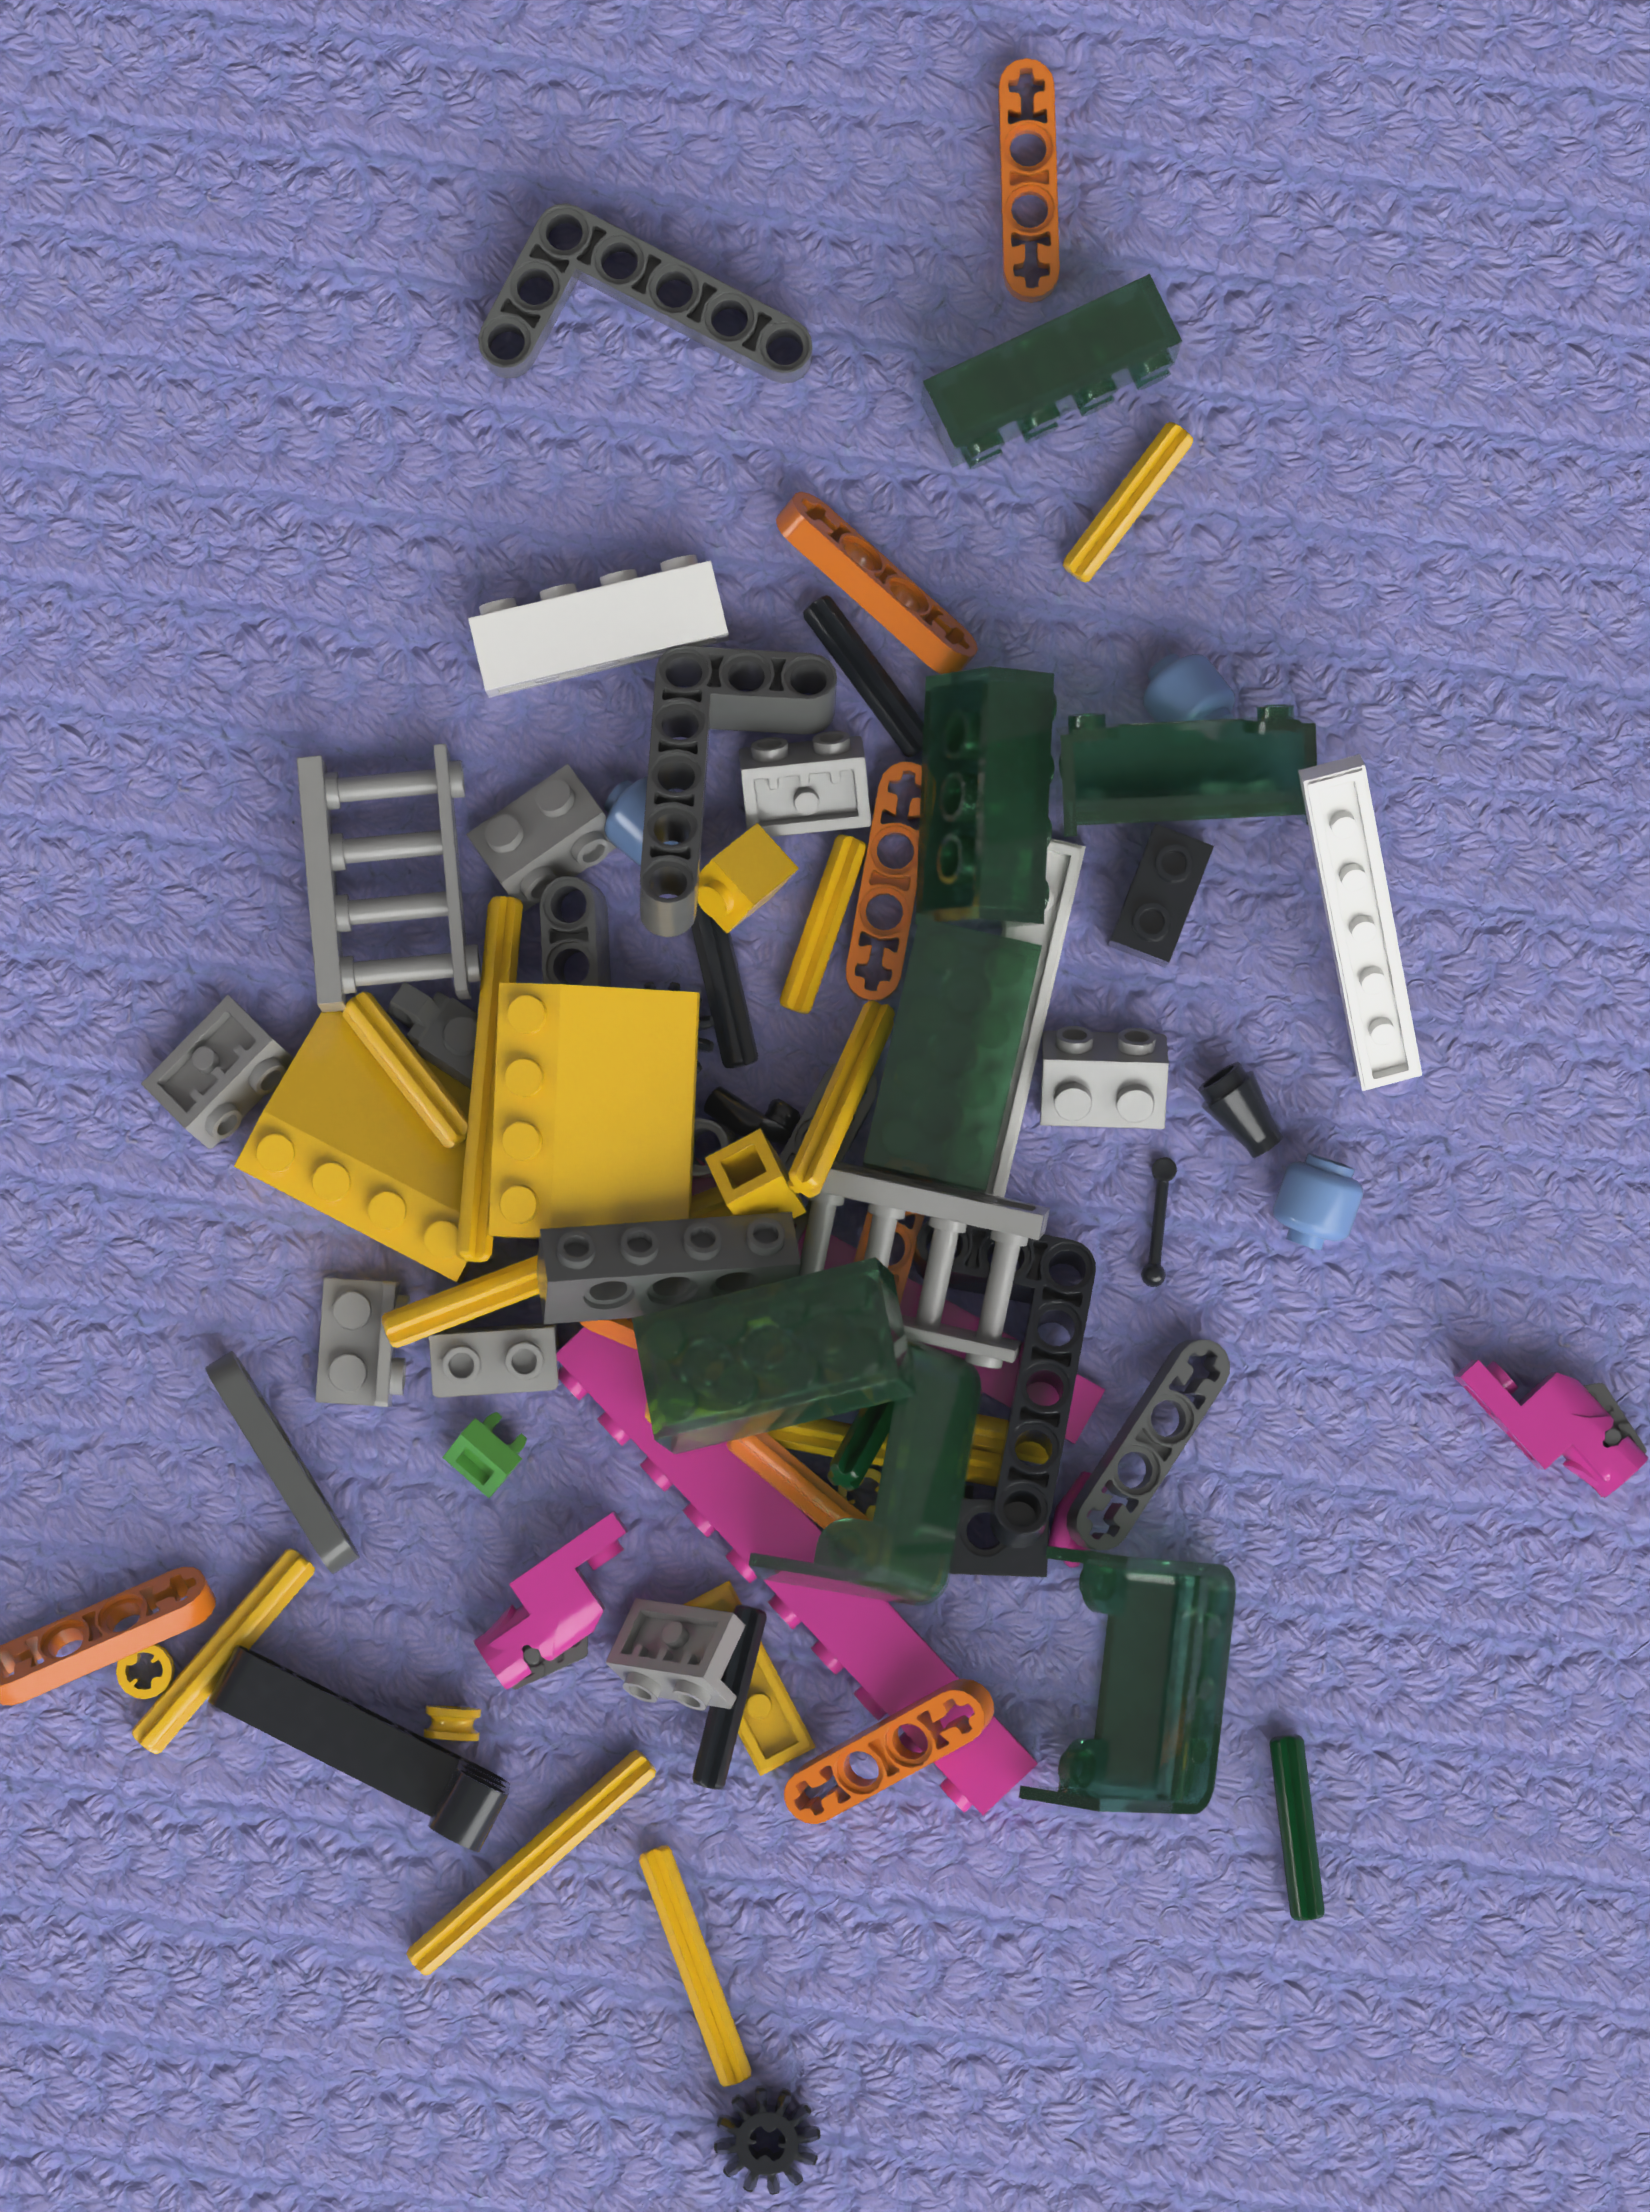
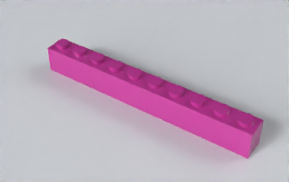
M585 1327L557 1352V1360L562 1364L558 1369V1379L579 1401L587 1393L592 1396L605 1410L597 1418L599 1423L621 1446L630 1439L634 1441L648 1456L640 1464L642 1469L664 1492L673 1484L690 1501L682 1510L684 1514L707 1538L714 1531L717 1530L733 1547L725 1555L727 1560L750 1584L758 1576L761 1577L776 1593L768 1601L769 1605L792 1629L799 1623H804L818 1638V1641L811 1647L812 1651L835 1675L844 1667L861 1685L853 1694L878 1721L887 1713L891 1716L946 1684L960 1679L804 1512L728 1450L726 1444L729 1438L655 1425L647 1421L645 1418V1405L651 1389L660 1388L694 1395L664 1361L592 1332ZM955 1704L939 1720L943 1728H945L949 1722L960 1716L966 1715L970 1718L974 1711L969 1704L964 1706ZM994 1714L987 1727L973 1741L933 1762L947 1777L939 1785L947 1796L964 1813L973 1805L982 1815L987 1813L1038 1764L1036 1759ZM912 1724L900 1726L904 1732L899 1736V1739L907 1749L913 1752L927 1750V1737L919 1727Z

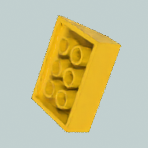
M499 982L488 1236L539 1239L540 1229L691 1219L699 992Z
M342 1011L321 1012L261 1113L234 1167L457 1283H462L472 1263L459 1259L456 1254L466 1140L450 1149L444 1147L343 1018ZM422 1058L469 1117L471 1089Z

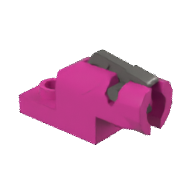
M1471 1360L1454 1376L1537 1469H1547L1557 1458L1563 1455L1566 1461L1562 1465L1592 1486L1601 1497L1605 1498L1614 1492L1648 1460V1457L1645 1455L1647 1452L1646 1447L1603 1383L1582 1385L1577 1379L1558 1372H1551L1517 1402L1511 1395L1518 1389V1386L1494 1361L1485 1367L1479 1360Z
M615 1511L512 1581L509 1585L523 1605L516 1609L512 1604L483 1635L473 1641L485 1662L506 1690L511 1687L519 1689L588 1655V1635L594 1632L605 1607L578 1569V1566L587 1561L594 1571L624 1550L617 1539L626 1534L628 1530Z

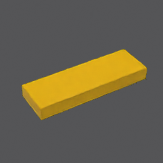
M728 1580L682 1605L733 1612L734 1608L737 1605H742L732 1583ZM762 1641L738 1731L760 1776L816 1748Z

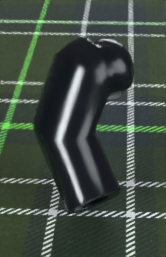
M721 1086L712 1091L704 1105V1112L730 1127L739 1136L745 1137L761 1128L768 1141L777 1143L788 1140L792 1135L790 1131L800 1120V1112L779 1098L772 1100L768 1110L763 1114Z

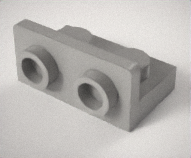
M829 731L817 734L813 737V741L788 743L783 738L771 737L759 739L753 742L751 747L739 749L747 830L758 823L770 837L871 827L866 762L861 736L850 737L846 732Z
M227 995L141 1085L190 1134L208 1149H212L222 1139L229 1137L238 1129L242 1118L264 1095L273 1092L277 1088L294 1058L235 1000Z
M324 1278L315 1402L392 1407V1396L404 1394L406 1358L395 1357L396 1347L389 1343L381 1318L384 1313L410 1304V1295H399V1282Z
M558 1323L446 1329L429 1336L432 1392L437 1398L550 1391L558 1387L556 1352L559 1348Z
M635 1598L605 1663L624 1681V1690L642 1701L654 1703L658 1698L677 1700L684 1706L702 1711L707 1706L731 1709L737 1697L721 1681V1678L746 1625L733 1612Z

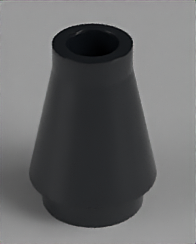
M1239 1062L1223 1068L1199 1087L1198 1091L1205 1100L1202 1108L1247 1149L1252 1158L1264 1154L1282 1140L1283 1136L1274 1123L1253 1071L1245 1072Z

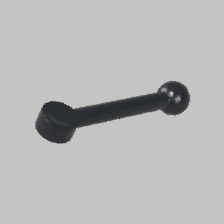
M1167 1157L1157 1159L1151 1169L1157 1184L1149 1261L1141 1272L1143 1282L1150 1287L1161 1285L1166 1277L1165 1270L1161 1266L1168 1188L1169 1181L1175 1177L1177 1172L1175 1162Z

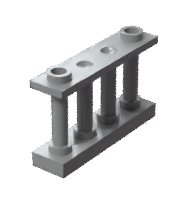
M446 744L433 745L435 769L339 778L338 772L327 773V766L321 755L297 758L317 1005L323 1013L345 1010L346 994L357 993L358 986L454 978L455 993L459 1000L471 999L470 982L481 981L478 944L467 945L454 806V798L465 797L463 766L461 760H450V753ZM438 794L441 830L344 839L343 833H332L331 810L341 809L342 802ZM443 855L446 891L349 900L348 894L338 895L336 871L346 870V864ZM444 916L449 918L451 953L354 962L353 956H343L341 932L352 931V925Z
M834 1160L820 1193L812 1198L806 1197L812 1203L800 1258L801 1266L795 1305L792 1307L769 1309L782 1311L783 1321L798 1326L816 1328L819 1327V1322L822 1320L966 1352L965 1361L981 1367L999 1369L1002 1368L1003 1361L1013 1363L1020 1354L1022 1341L1002 1337L1020 1246H1027L1029 1238L1039 1240L1046 1230L1050 1208ZM845 1198L869 1203L867 1211L873 1214L855 1304L842 1303L843 1301L818 1296L836 1206H842ZM906 1211L930 1216L929 1225L934 1227L916 1318L879 1310L898 1219L905 1218ZM967 1225L992 1230L990 1239L996 1241L977 1331L941 1323L959 1233L966 1232Z

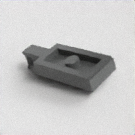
M404 982L390 1001L387 1014L410 1028L406 1038L417 1047L416 1051L422 1058L471 1089L478 1014L453 997L450 999L448 996L437 991L435 996L431 998Z

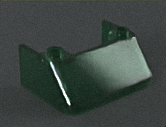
M1293 704L1256 706L1257 717L1106 724L1105 713L1068 715V726L1056 728L1057 825L1064 837L1077 836V825L1296 815L1303 823L1308 825L1298 770L1317 766L1316 723L1306 716H1295Z
M794 1317L792 1330L801 1347L825 1351L833 1349L851 1353V1371L857 1384L872 1395L893 1398L895 1402L873 1521L842 1518L830 1523L819 1536L814 1563L751 1553L749 1566L757 1578L762 1580L916 1606L932 1603L946 1590L951 1573L983 1392L978 1371L973 1364L966 1362L960 1356L894 1333Z
M1047 1546L1046 1559L1083 1563V1569L1079 1578V1588L1083 1600L1089 1610L1095 1613L1108 1614L1095 1736L1094 1738H1078L1074 1740L1062 1754L1058 1765V1787L1020 1785L1019 1798L1098 1812L1198 1814L1202 1812L1209 1804L1215 1788L1236 1600V1584L1232 1572L1225 1565L1102 1550Z

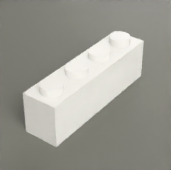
M686 555L660 563L662 570L660 573L638 578L636 569L622 570L600 577L601 587L577 592L576 584H564L539 592L541 601L517 606L515 598H506L479 606L481 615L468 618L488 698L658 658L674 647H704L729 641L711 560L698 563L696 555Z

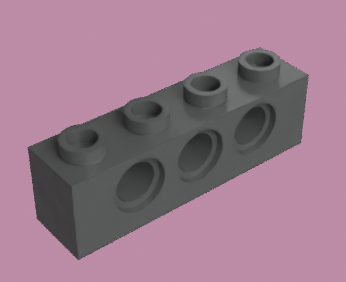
M792 1212L540 1229L536 1273L543 1323L555 1324L792 1307L795 1305L801 1263Z

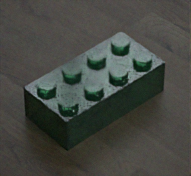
M1148 274L924 380L920 402L952 468L966 462L969 469L972 470L1000 457L1003 454L1001 447L1006 442L1021 435L1025 443H1030L1052 433L1059 428L1057 420L1063 415L1078 409L1081 416L1084 417L1107 407L1115 401L1113 394L1120 388L1134 382L1137 390H1142L1171 375L1169 368L1175 364L1182 339L1151 275Z
M988 666L926 676L916 925L985 930L1044 924V913L1050 895L1049 885L1046 880L1047 847L1052 837V824L1048 817L1049 791L1055 771L1054 760L1051 755L1052 723L1057 712V699L1054 693V673Z
M919 917L862 1167L971 1191L986 1192L1042 945Z
M876 1257L632 1318L654 1440L674 1455L917 1395L894 1275Z

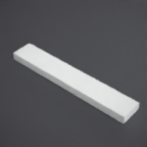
M1358 754L1298 770L1357 1080L1362 1091L1422 1076L1367 772L1363 759Z
M1025 832L944 1177V1185L1003 1198L1005 1196L1086 846Z

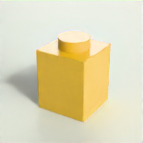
M756 823L712 858L699 872L697 902L702 910L712 917L728 934L770 900L799 868L765 830Z
M761 1128L705 1157L722 1197L734 1216L792 1212L794 1219L806 1213L798 1193L794 1194L788 1188V1171Z

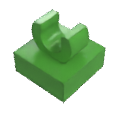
M498 1412L487 1416L482 1423L474 1418L442 1457L488 1498L497 1491L520 1463L522 1458L518 1454L524 1448L527 1440L522 1433L508 1445L500 1440L493 1433V1429L502 1418Z

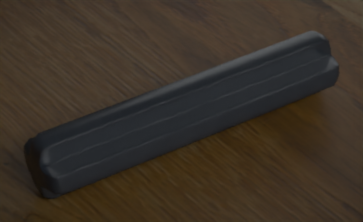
M825 595L811 603L803 612L805 621L903 754L907 757H912L930 745L933 739L932 733L833 599Z
M697 902V915L691 929L710 1012L714 1021L722 1064L725 1068L732 1069L747 1066L758 1060V1052L730 932L726 934L716 921L702 910Z
M737 1605L733 1610V1613L746 1626L721 1678V1681L737 1698L731 1709L709 1707L692 1775L693 1783L714 1790H721L726 1783L767 1619L765 1611L747 1605Z

